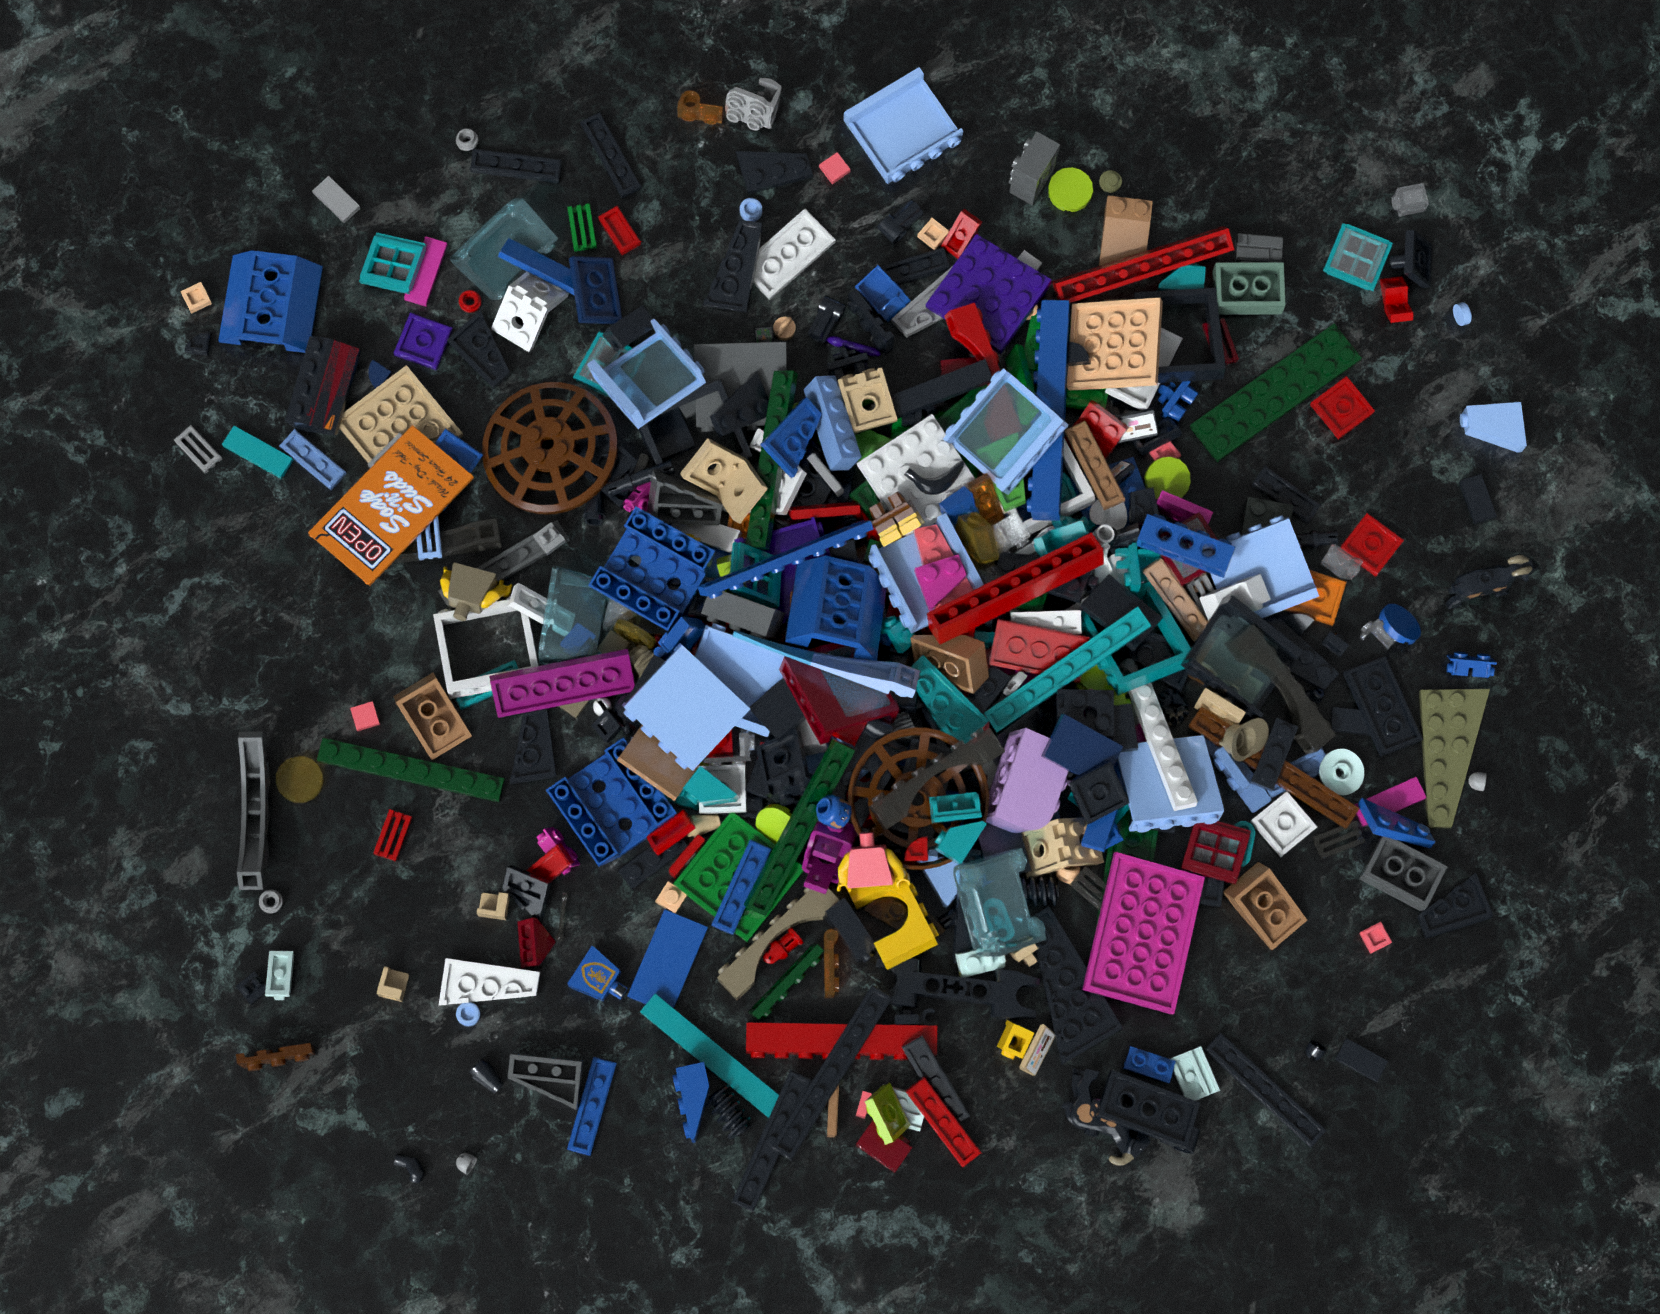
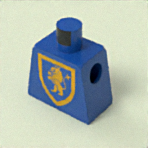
M591 946L567 983L571 989L604 1001L609 993L621 1000L628 987L617 981L622 974L621 971L593 946Z

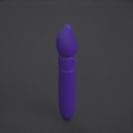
M830 336L827 339L830 344L836 347L845 345L848 350L855 349L856 352L861 354L867 352L868 356H880V352L870 346L843 340L837 336Z

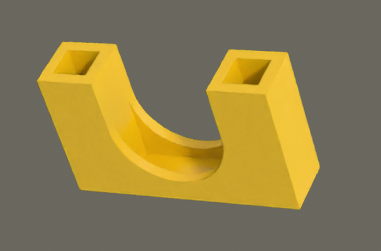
M896 878L893 885L851 888V892H848L856 909L881 897H896L908 906V917L902 928L874 943L887 970L938 945L935 939L938 936L937 930L933 923H927L925 917L928 916V913L923 903H917L915 896L918 893L913 883H910V886H908L906 881H901V888H897Z

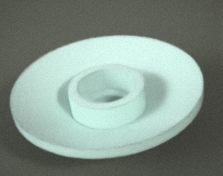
M1336 749L1326 754L1322 759L1319 769L1320 779L1324 786L1338 795H1349L1361 786L1364 779V767L1360 758L1352 751ZM1337 769L1341 770L1342 774L1340 777L1336 775Z

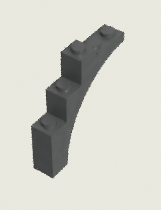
M239 732L242 812L237 867L239 890H263L269 857L267 839L270 820L268 805L271 782L269 763L266 761L263 732Z

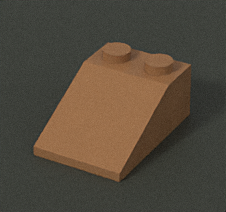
M1115 196L1107 197L1099 266L1147 251L1153 201Z
M913 635L911 637L914 663L924 655L955 687L974 694L988 679L989 673L984 642L966 635H959L939 645L934 635Z
M434 672L393 696L396 704L431 760L472 736Z
M1259 862L1237 879L1236 885L1232 884L1223 891L1234 908L1271 950L1276 948L1307 921L1270 868Z

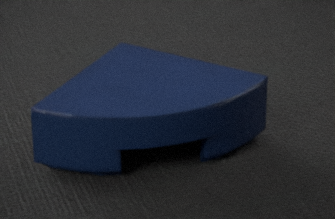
M374 360L371 361L368 372L369 379L376 389L390 378L392 372Z

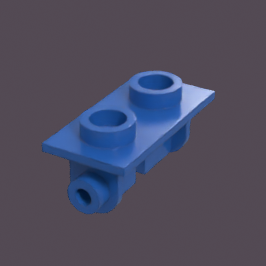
M1454 652V655L1447 654V658L1452 661L1447 664V672L1451 673V675L1468 676L1469 668H1473L1472 677L1489 678V676H1494V667H1491V664L1497 665V662L1491 658V655L1477 654V657L1468 656V653Z
M1130 1046L1124 1062V1069L1169 1084L1176 1061Z

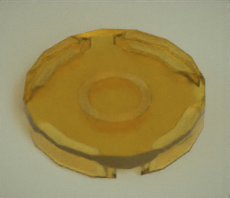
M616 620L613 627L614 631L625 640L635 642V646L639 644L646 646L650 651L656 646L657 641L645 630L626 620Z
M298 756L287 759L279 767L276 774V785L280 794L285 799L294 803H305L314 799L319 794L323 785V774L320 767L312 759Z

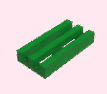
M590 203L585 204V206L567 207L574 252L597 248ZM582 212L587 213L591 244H587ZM573 213H578L582 245H578Z

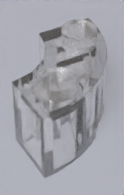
M1018 511L979 532L992 555H997L998 558L1002 552L1010 553L1009 548L1015 545L1017 548H1020L1030 542L1028 537L1032 535Z

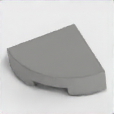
M1022 671L1016 673L1003 690V693L1006 696L1014 693L1026 679L1027 675Z

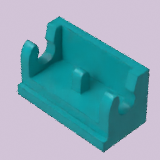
M977 792L929 797L932 823L982 817Z

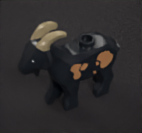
M1517 554V556L1508 559V563L1511 565H1496L1461 574L1456 577L1455 582L1451 585L1452 587L1448 589L1449 593L1456 595L1446 602L1447 608L1461 607L1463 602L1477 596H1485L1495 593V597L1507 595L1517 577H1521L1527 582L1529 575L1539 569V564L1533 558Z
M1073 1068V1101H1066L1061 1106V1108L1065 1109L1067 1120L1076 1128L1085 1130V1135L1098 1137V1134L1110 1136L1122 1153V1157L1111 1155L1109 1161L1117 1166L1126 1165L1137 1158L1150 1145V1139L1140 1132H1136L1135 1136H1130L1129 1128L1096 1117L1101 1099L1092 1097L1090 1086L1098 1078L1100 1072L1090 1069L1080 1071ZM1122 1095L1120 1102L1122 1106L1128 1108L1130 1097Z

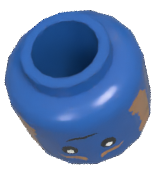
M827 795L822 798L816 807L818 820L833 829L844 827L849 822L852 813L850 804L835 795Z

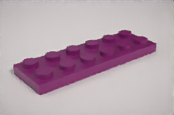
M628 649L489 676L498 718L628 693L635 686Z

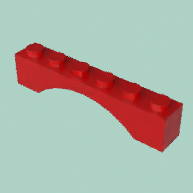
M975 302L950 310L944 317L952 338L962 343L978 362L986 359L992 376L1000 371L998 355L992 350L990 334L983 326V315L981 310L976 307ZM1006 384L988 403L984 424L992 444L1023 431V424H1021L1019 415L1016 414L1014 409V398L1011 393H1008Z

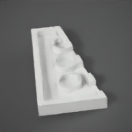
M446 958L439 1005L536 996L540 972Z

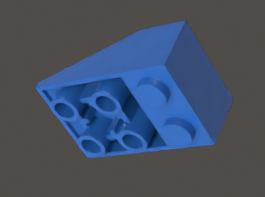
M704 1062L676 1068L677 1074L672 1075L676 1092L681 1091L682 1098L678 1099L681 1115L686 1114L687 1121L683 1122L686 1139L691 1138L692 1143H695L697 1140L710 1092Z

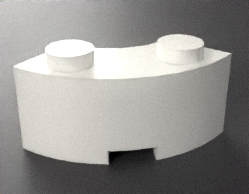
M1261 574L1242 579L1231 586L1221 587L1199 597L1208 621L1222 599L1231 595L1235 596L1252 611L1262 609L1263 603L1271 600Z

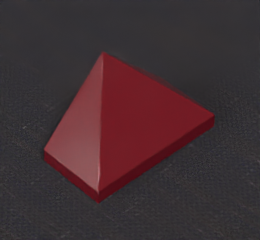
M537 918L518 921L521 968L540 965L556 941Z

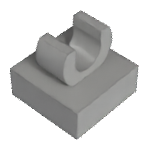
M552 522L533 535V538L547 556L566 542Z

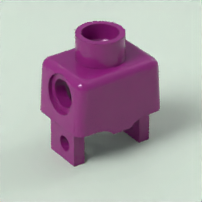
M819 820L817 821L811 833L802 864V870L808 873L803 887L826 895L831 882L838 884V867L844 855L855 846L858 836L852 823L848 822L840 829H833ZM818 858H822L833 863L824 864Z

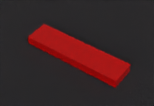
M924 1076L905 1090L962 1167L981 1154V1151Z

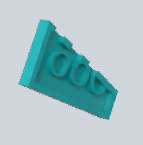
M924 655L911 666V668L920 671L916 691L940 730L966 745L989 720Z

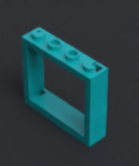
M1150 581L1142 584L1139 593L1135 594V596L1140 600L1143 599L1145 604L1163 617L1158 626L1175 656L1124 677L1111 655L1098 663V668L1104 671L1107 676L1108 685L1112 686L1117 696L1185 669L1181 666V663L1191 649L1161 596ZM1078 609L1081 610L1083 636H1088L1090 640L1099 633L1091 621L1093 618L1082 609Z

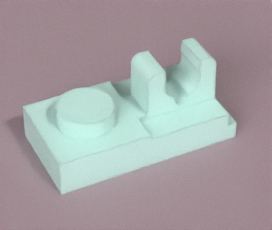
M1000 943L956 953L960 977H968L1005 967V953L1002 951Z
M269 951L265 996H273L275 1000H285V997H290L294 963L293 951Z

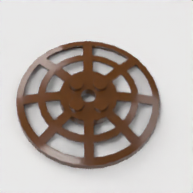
M562 382L534 384L510 396L492 415L486 427L482 443L483 465L488 479L495 490L515 507L537 514L567 512L591 500L609 480L618 456L616 427L605 406L585 389ZM563 388L576 393L569 402L558 399L541 400L539 389ZM530 392L532 403L521 408L511 419L500 415L514 400ZM584 397L589 399L599 409L606 425L593 427L586 414L577 407ZM543 406H559L564 409L558 418L545 417ZM534 409L535 421L527 427L517 423L524 414ZM572 413L581 419L585 425L584 429L572 431L566 424ZM495 423L505 427L501 439V454L489 459V437ZM514 431L522 435L520 447L508 451L510 432ZM609 434V454L605 467L602 469L592 463L596 448L595 436ZM588 437V449L585 458L575 453L576 440ZM553 440V447L548 450L543 449L542 444L544 441ZM521 456L524 457L529 466L523 476L514 469L510 460ZM570 461L579 466L573 474L562 480L560 469L565 467ZM504 463L510 475L519 482L514 496L507 492L493 474V467ZM538 470L550 472L553 482L538 483L531 480ZM586 470L598 477L595 483L585 492L571 500L567 499L564 487L577 481ZM527 488L539 491L555 490L559 503L538 505L528 503L522 499Z
M913 727L887 734L873 743L863 753L856 763L850 778L848 803L851 806L852 812L850 819L857 835L860 838L859 833L864 831L856 816L854 796L868 798L869 812L876 825L869 831L874 832V839L882 833L893 843L902 847H908L917 839L918 828L931 825L938 835L942 830L946 832L947 829L941 822H931L929 797L945 796V790L942 785L952 777L958 788V794L966 793L965 785L959 772L969 764L975 771L981 792L980 809L982 817L978 818L977 822H986L989 810V789L982 766L975 755L962 742L942 731ZM920 736L918 750L903 751L890 757L883 747L886 743L900 737ZM930 737L950 744L964 757L952 765L944 757L928 751ZM875 752L883 764L874 774L869 788L856 786L862 767ZM917 757L915 771L903 774L895 764L897 761L905 758ZM926 759L938 762L946 771L937 778L925 772ZM888 769L896 781L893 783L890 791L876 789L881 776ZM915 792L922 794L924 798L920 806H915L911 802V796ZM875 799L889 801L892 813L882 821L876 811ZM962 820L953 821L949 828L959 826ZM896 821L909 826L908 840L897 837L888 828ZM936 838L928 840V847L937 845L934 842ZM947 857L924 863L900 860L904 868L913 870L937 868L952 862Z

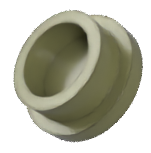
M1109 170L1101 175L1099 184L1104 191L1113 193L1120 189L1122 178L1116 171Z

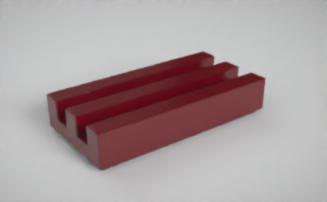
M1221 318L1220 327L1231 358H1229L1223 343L1225 365L1237 362L1239 358L1224 318ZM1204 323L1202 328L1210 348L1207 323Z

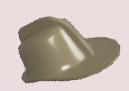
M1254 718L1243 724H1233L1227 728L1224 738L1219 740V744L1224 747L1227 753L1232 755L1235 761L1241 762L1264 747L1268 738V725L1261 718Z

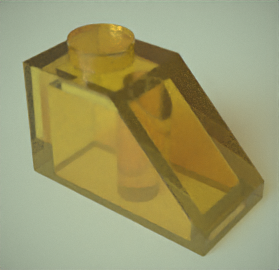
M977 512L958 516L955 531L967 553L980 564L998 560L999 553L990 523Z

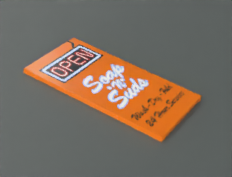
M412 425L324 515L308 534L361 578L365 584L371 586L472 481L474 476Z

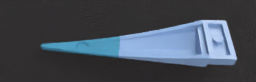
M734 631L733 633L735 638L885 694H889L890 690H892L901 697L908 696L913 698L916 691L920 671L897 662L834 656L790 647L739 631Z

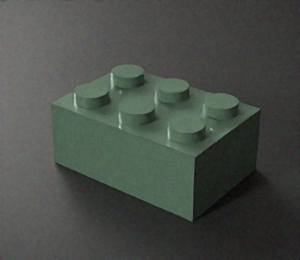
M1284 263L1215 264L1212 271L1213 288H1216L1219 315L1282 314L1285 308Z

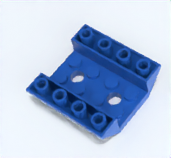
M248 251L233 255L218 341L220 343L242 345V340L281 344L285 346L286 351L305 353L309 337L312 336L323 266L294 255ZM270 271L278 274L277 278L273 281L265 279L266 274ZM263 314L270 316V321L266 324L258 322L259 317Z
M635 506L624 525L626 528L625 533L604 568L602 566L598 568L588 586L669 632L686 612L698 592L697 586L702 585L716 551ZM639 556L641 558V563L638 567L629 566V559L631 557ZM673 578H678L681 581L680 587L676 590H671L668 587L669 581Z
M822 556L797 564L785 642L808 647L811 638L854 647L853 658L877 661L887 587L884 588L882 586L878 573L868 565L830 556ZM839 579L847 580L850 585H842L839 582ZM833 618L842 619L844 624L839 625L835 623Z
M624 737L605 749V754L569 779L566 777L562 778L546 789L598 867L621 857L647 839L646 837L677 814L661 791L617 761L628 745ZM597 781H602L606 784L605 790L601 793H597L592 789L593 784ZM622 819L631 820L632 827L629 830L623 831L619 828V822Z

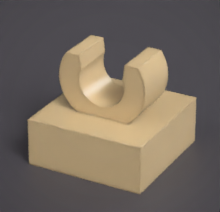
M1025 938L1008 950L1013 959L1018 962L1023 960L1029 967L1037 962L1032 953L1038 948L1034 941L1029 938Z

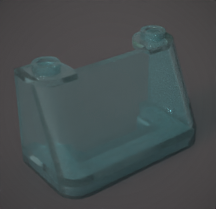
M515 198L506 203L449 259L491 300L501 299L506 294L507 283L522 270L498 257L508 238L540 254L543 252L547 254L556 246L554 242L558 239L557 236L523 198Z
M553 566L539 644V665L602 654V652L598 651V641L606 600L610 601L611 599L588 586L593 578L592 576L564 567Z
M1015 848L968 861L953 868V876L974 951L981 957L1003 956L1046 940L1043 922L1037 917H1030L1018 872L1023 871L1027 863L1022 848Z

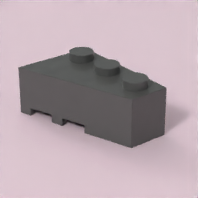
M654 469L652 470L647 507L649 514L667 524L720 525L722 503L716 495L695 484Z
M513 1052L510 1054L508 1079L577 1110L579 1108L584 1060Z

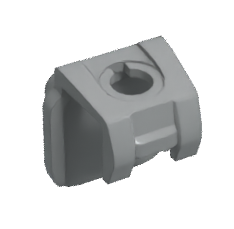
M760 78L759 85L765 87L764 92L754 94L737 87L729 90L725 105L727 119L735 123L738 121L745 122L752 130H759L762 127L770 129L778 111L781 85L772 79Z

